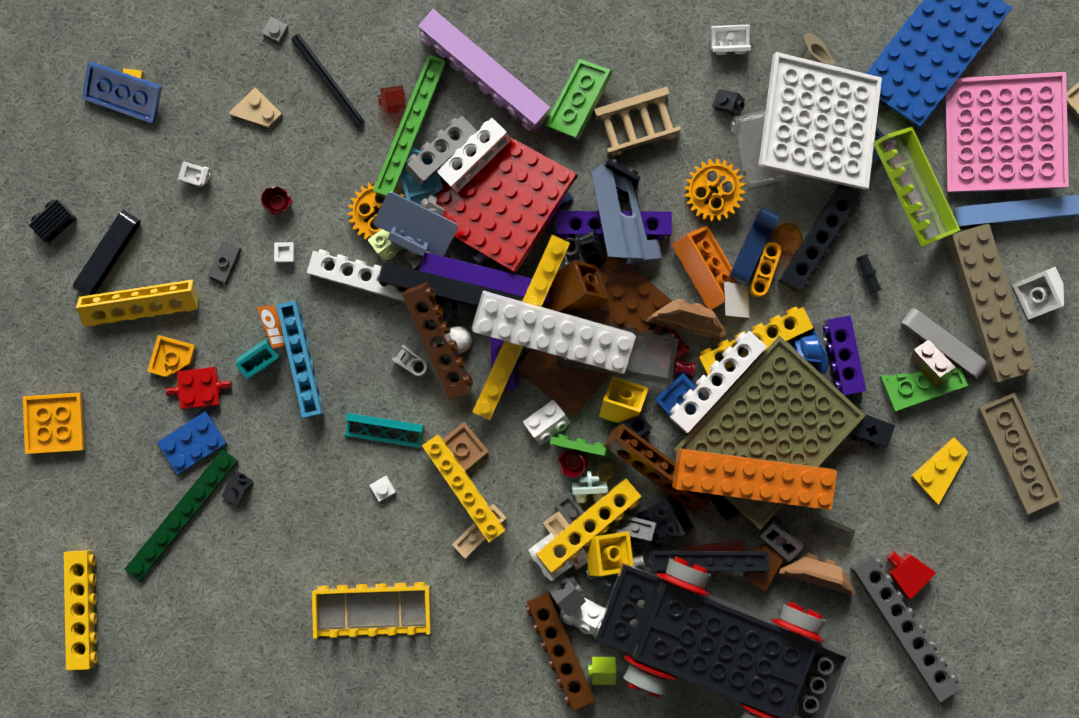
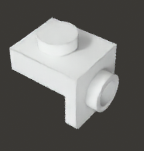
M183 161L178 180L199 187L204 186V184L208 183L210 173H208L209 168Z

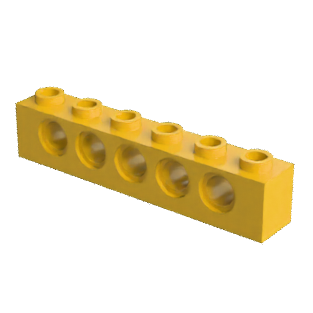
M187 280L82 296L78 299L76 309L83 326H96L109 322L115 323L122 320H135L142 317L192 311L197 309L199 297L194 281Z
M797 306L786 311L788 315L784 317L777 315L769 319L770 323L765 326L760 323L752 327V333L767 346L762 352L778 336L787 341L813 328L803 307L800 309ZM785 320H790L793 323L791 330L785 328ZM768 328L775 330L776 336L774 338H770L767 335ZM727 339L718 343L719 348L715 350L708 348L700 352L701 356L697 359L706 376L711 372L709 368L716 361V353L723 354L729 346L732 348L733 345L737 344L735 340L729 342ZM741 347L742 351L739 356L745 358L747 350ZM727 361L724 365L726 370L734 366L730 361Z
M438 434L423 444L422 447L487 541L490 542L505 532L506 529L441 435Z
M623 479L535 554L551 573L553 571L557 573L565 566L563 562L568 558L574 559L580 553L579 549L582 546L588 547L591 544L592 538L595 535L605 533L610 528L608 524L613 520L615 522L619 521L625 515L623 512L627 508L633 509L640 503L638 499L641 495L627 479ZM617 496L622 497L624 500L622 507H617L614 503ZM603 508L609 511V517L606 520L601 519L599 516ZM588 521L594 524V530L590 533L584 528L585 523ZM572 534H577L580 538L579 543L576 545H572L569 541ZM558 546L563 547L565 550L564 555L560 558L554 554V550Z
M93 550L64 552L66 670L91 669L95 667L98 661V654L95 652L97 633L94 630V625L97 623V614L94 613V605L97 602V596L94 593L96 575L93 574L96 556L93 554ZM79 566L84 568L83 575L78 573ZM79 585L84 587L83 595L78 592ZM79 605H83V606H84V608H85L84 614H81V613L79 612V610H78ZM80 624L85 627L84 634L79 631ZM80 644L85 646V653L79 650Z

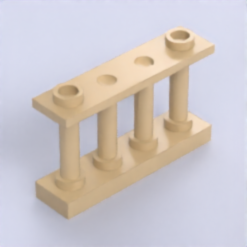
M668 87L594 109L595 119H601L604 122L611 148H607V156L617 157L628 149L664 138L671 140L678 137L677 134L680 133L681 128L680 126L673 128L665 104L669 96ZM654 102L658 105L666 129L656 134L647 110L648 104ZM635 108L640 110L648 135L640 139L636 138L629 116L630 110ZM618 113L619 116H622L630 141L620 145L611 122L612 115Z

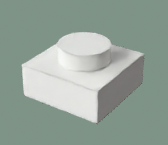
M274 243V262H295V243Z
M387 475L370 484L379 502L396 492Z

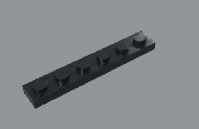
M651 551V571H666L669 559L674 560L675 556L689 562L688 565L691 567L697 564L708 571L769 572V551Z

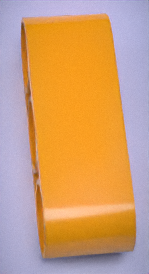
M771 242L765 245L759 257L749 286V292L754 297H762L769 290L781 254V248L777 243ZM767 248H773L775 256L770 257L766 252ZM764 265L769 268L768 275L762 274L761 266ZM756 283L763 286L762 293L755 291L754 285Z

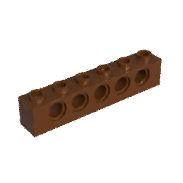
M426 282L407 289L402 296L448 400L469 393L473 385L472 377L470 374H467L465 361L457 352L458 345L450 336L449 324L443 320V311L441 306L436 304L433 288L429 287ZM420 302L426 303L428 309H423L420 306ZM428 320H433L436 326H430ZM435 338H441L444 341V343L439 344L435 340ZM443 355L450 356L451 361H446ZM451 372L457 373L459 378L452 377Z
M624 424L611 431L604 444L607 449L693 513L707 507L712 494L678 490L672 487L675 462Z
M549 591L528 599V605L525 608L529 617L532 615L536 622L533 623L537 635L541 634L543 638L541 645L544 652H549L551 659L548 661L552 670H556L559 677L556 678L560 689H565L567 695L564 696L567 706H572L573 710L595 702L594 695ZM539 611H548L549 617L545 620L538 617ZM554 628L557 634L555 637L550 638L546 635V630ZM557 646H561L565 650L560 656L553 652ZM569 664L572 666V671L564 673L561 670L562 666ZM573 682L580 685L579 690L571 691L569 689L570 684Z

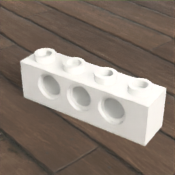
M491 118L481 126V129L476 134L470 136L467 142L457 149L454 155L443 163L437 172L458 193L512 139Z

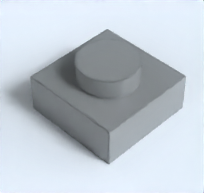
M270 17L262 34L280 43L288 29V25Z

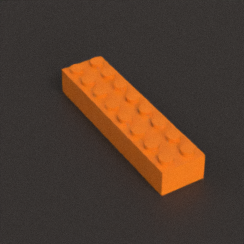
M677 448L672 487L678 490L832 510L837 471L829 468Z

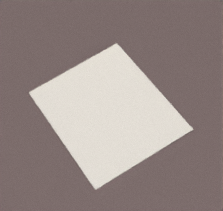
M724 282L725 315L749 318L748 285Z

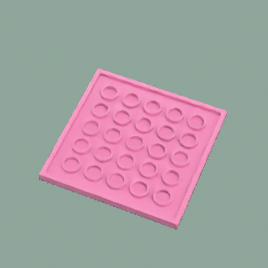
M1066 72L958 78L946 94L947 193L1069 187Z

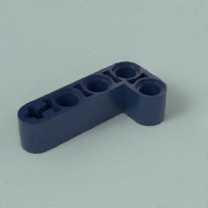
M764 207L760 209L728 278L742 285H747L769 235L778 222L779 214Z

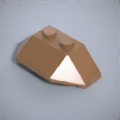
M683 299L673 300L647 318L649 323L714 339H720L726 334L724 327L711 309L705 308L703 304H689Z
M807 553V556L800 555L780 566L777 570L779 574L855 596V590L842 567L836 566V561L826 559L825 562L819 561V556Z

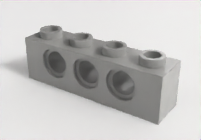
M463 116L458 119L453 118L447 124L448 128L445 131L441 129L434 136L435 140L433 142H426L420 148L421 152L417 156L413 154L406 161L408 164L405 170L420 186L440 169V166L448 161L455 151L467 142L470 136L477 133L475 128ZM455 134L458 140H452L449 135ZM436 146L443 147L445 152H438ZM423 158L429 159V160L431 161V164H430V165L424 164V163L422 162V159H423Z

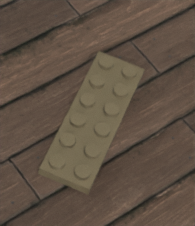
M1008 394L979 407V413L1025 514H1030L1062 500L1063 497L1016 394Z

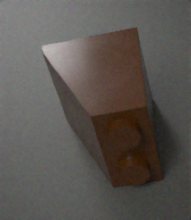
M574 260L560 269L552 282L548 299L549 309L573 316L610 300L599 267Z

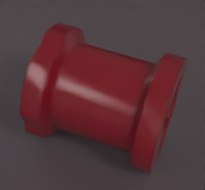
M676 359L673 375L677 376L684 373L686 376H689V379H693L696 362L686 363Z

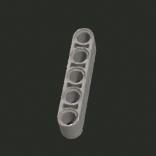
M911 308L900 323L903 328L922 342H926L929 339L939 351L945 353L947 359L954 366L961 368V371L973 379L977 380L988 365V362L917 309Z

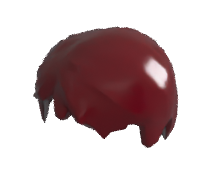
M270 187L262 191L261 205L270 214H283L293 204L291 197L288 196L285 189Z
M568 449L562 454H558V462L561 464L560 469L564 475L576 478L580 477L587 470V458L580 450Z

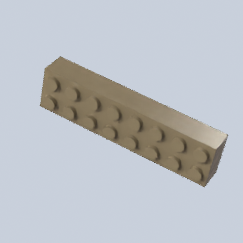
M989 223L947 236L946 240L983 359L988 362L986 368L991 383L1034 372L1033 362Z

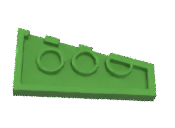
M955 368L951 378L937 388L922 372L880 376L894 413L968 386L961 368Z

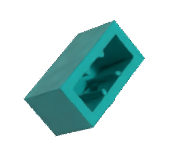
M267 337L237 357L235 365L244 377L248 379L258 371L267 369L270 363L279 357V350L271 347Z

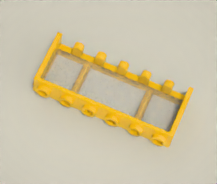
M415 582L414 586H406V583H395V587H387L386 583L375 584V587H368V584H357L356 588H348V585H337V589H329L328 585L317 586V589L312 591L313 638H318L319 636H330L333 638L341 635H349V637H356L357 635L376 636L377 634L396 635L397 633H407V635H414L415 633L431 634L430 585H426V582Z

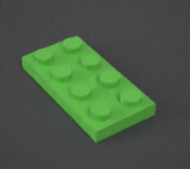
M579 59L545 126L579 140L613 72L610 69Z

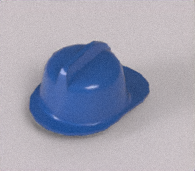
M811 331L810 336L796 340V351L808 363H813L820 373H826L828 370V358L817 333Z

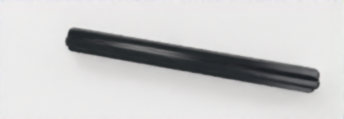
M300 34L294 35L291 38L293 44L355 126L360 127L363 125L364 119Z

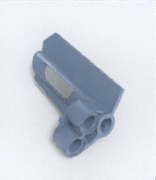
M600 165L592 172V178L608 257L625 258L626 265L662 259L659 240H647L632 181ZM616 187L628 192L632 216H626L621 213Z

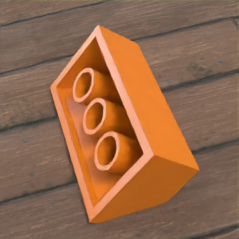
M707 225L686 234L671 245L681 260L685 271L693 281L695 288L701 295L704 304L712 310L725 303L724 282H738L728 278L732 266Z

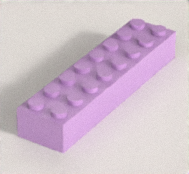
M432 9L418 25L419 35L422 37L421 41L428 47L432 45L436 49L435 52L442 59L446 57L451 61L450 65L456 71L461 70L464 72V77L471 83H477L479 90L485 95L489 93L494 98L495 104L508 109L507 113L516 120L518 118L523 122L521 125L529 132L532 130L536 133L549 118L550 106L437 11Z

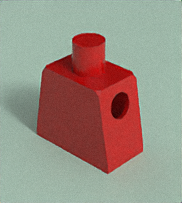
M893 551L886 558L893 565L888 574L902 594L908 599H912L936 574L934 570L908 553L900 557Z

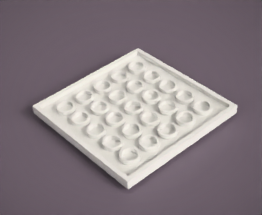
M775 52L772 59L758 166L863 190L868 189L882 78Z

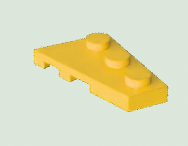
M952 438L913 473L911 477L939 505L968 451L956 438Z

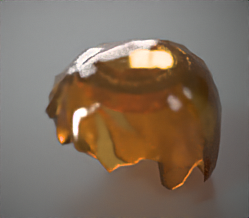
M784 222L776 228L774 241L780 246L782 251L795 254L799 249V245L803 243V235L795 223Z

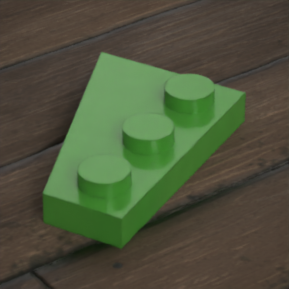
M558 434V438L551 436L550 444L580 450L594 455H603L611 459L615 458V454L605 448L603 443L595 442L594 445L587 444L588 440L576 438V441L569 440L570 437Z

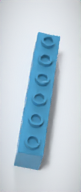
M291 301L278 304V314L302 418L325 414L300 303Z

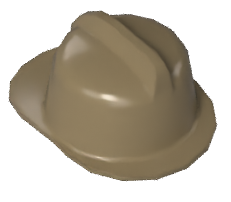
M806 33L804 41L807 45L804 59L834 66L835 61L824 42L816 35Z

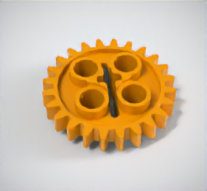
M709 159L708 165L705 162H701L702 168L695 166L697 172H690L693 178L686 179L690 183V186L684 187V189L689 190V193L684 195L690 198L687 204H693L691 211L698 209L696 215L701 216L703 214V219L707 220L709 215L711 221H714L716 216L719 221H722L723 215L729 219V212L736 214L734 208H741L739 201H745L741 197V194H747L746 191L742 190V187H745L747 184L741 183V180L745 177L743 175L738 176L740 169L733 171L735 165L730 164L728 166V161L726 160L723 161L722 165L720 159H716L715 164L711 159ZM712 172L717 173V179L714 182H711L709 179ZM731 182L733 189L731 192L726 193L725 185ZM713 187H717L719 190L717 194L712 190ZM701 188H705L706 195L700 198L698 192ZM710 198L709 203L706 205V200ZM720 198L722 205L716 209L713 205L714 201Z
M368 183L367 189L361 186V193L355 191L357 198H351L354 205H348L353 211L347 213L348 216L353 217L349 220L350 224H355L352 229L354 231L360 229L358 236L365 234L364 239L366 241L382 230L381 228L377 230L372 229V223L377 216L375 210L378 208L380 210L383 203H377V198L380 195L373 192L375 186L372 187L370 183ZM397 188L394 193L399 194L400 189ZM363 206H370V212L367 214H362L361 209ZM372 217L368 222H365V219Z

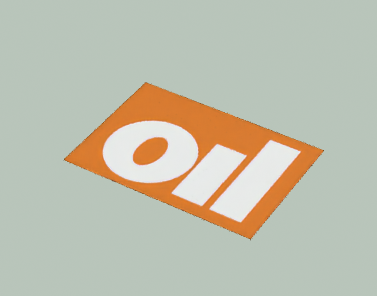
M275 306L256 307L271 347L286 346Z

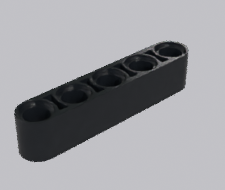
M122 210L117 215L74 281L73 289L84 296L96 294L139 228L141 220L125 210Z

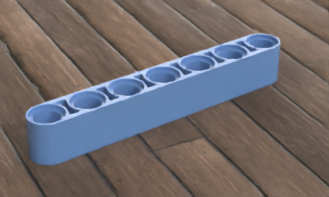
M1079 195L962 206L954 208L955 219L959 228L982 226L988 223L993 225L1079 216Z

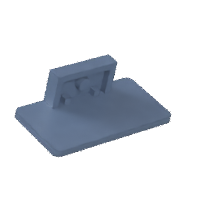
M392 191L387 193L374 220L375 226L390 233L388 240L393 245L407 248L410 253L421 256L424 255L425 251L444 256L458 229L457 223Z

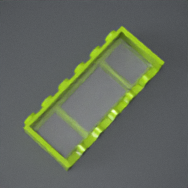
M913 127L887 134L874 141L873 144L921 247L960 231Z

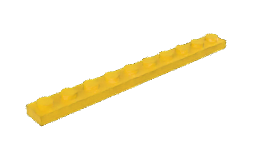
M554 235L551 236L522 302L539 307L542 306L568 249L569 242ZM504 341L472 411L473 413L488 420L491 419L521 353L522 345Z

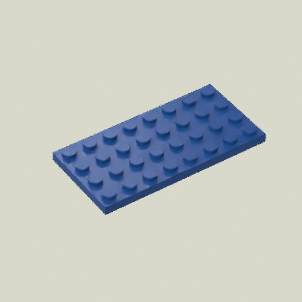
M922 0L866 72V74L882 78L879 102L920 129L1007 17L1012 7L1002 0Z

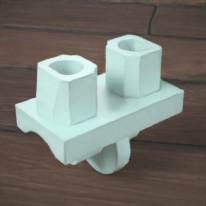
M587 471V477H580V482H572V491L576 502H586V494H594V501L596 502L600 500L605 493H608L607 481H599V476H591V471Z

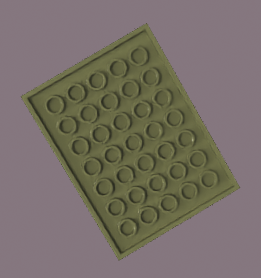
M778 336L673 450L677 453V448L819 467L866 415L783 338ZM723 496L759 530L784 505L782 503Z

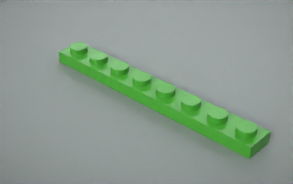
M428 54L373 189L374 193L386 197L388 192H395L446 66V60Z

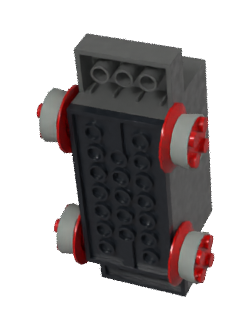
M675 556L674 560L669 559L666 573H656V575L626 563L622 564L594 640L632 655L624 657L631 664L623 677L629 683V687L636 690L643 688L648 691L649 695L659 698L660 695H665L668 680H677L680 677L740 701L739 704L745 709L741 718L829 717L852 655L847 651L824 643L825 640L819 635L826 622L823 620V615L810 609L805 612L803 607L789 601L788 605H783L781 619H771L710 595L704 589L711 576L707 573L708 570L697 564L691 567L688 565L689 562ZM639 600H644L642 605L637 604ZM632 619H636V623L631 624L630 621Z

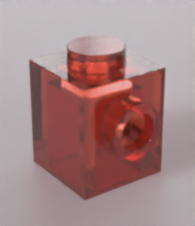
M403 85L380 88L381 94L377 95L378 104L383 107L384 111L397 113L399 109L407 108Z

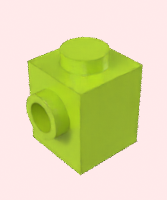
M592 657V665H588V677H592V685H616V657Z

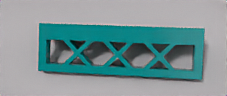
M353 413L346 414L345 436L421 448L425 425ZM352 421L359 422L364 428L358 434L350 433ZM373 425H378L382 430V433L376 437L372 436L367 430ZM392 428H397L401 433V436L395 440L390 439L386 433ZM411 431L419 432L418 442H409L405 435Z

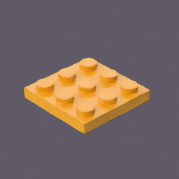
M83 393L23 396L25 454L85 450Z

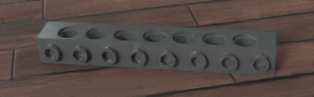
M871 555L865 557L850 567L933 697L937 701L942 702L960 690L957 686V683H959L953 673L949 674L946 667L948 665L942 656L938 657L935 650L937 648L935 644L925 637L926 631L920 623L917 624L914 620V612L903 603L905 600L903 595L892 586L894 581L888 573L885 574L881 569L883 564L878 557L874 558ZM876 572L878 579L875 582H871L870 575ZM887 589L888 596L882 599L881 591ZM897 605L899 612L896 615H892L891 610ZM905 622H909V624H910L909 630L906 631V632H903V630H902L903 624H904ZM916 639H920V646L918 648L913 647V642ZM930 655L931 662L925 665L924 658ZM941 672L942 678L939 681H935V674Z

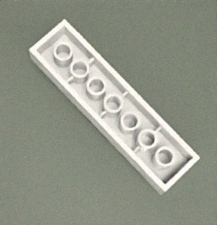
M486 291L482 292L472 330L475 333L622 374L625 373L636 338L633 333Z

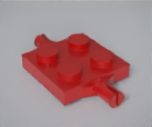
M217 367L177 371V387L166 388V396L178 395L180 409L182 410L220 405L221 389H232V381L220 382Z

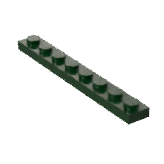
M222 449L124 570L138 581H141L239 460L225 449Z

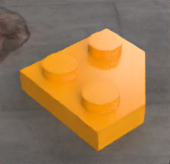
M158 335L147 372L165 377L176 373L192 363L196 345Z

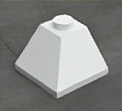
M1056 267L1013 284V288L1028 320L1064 306L1063 282Z

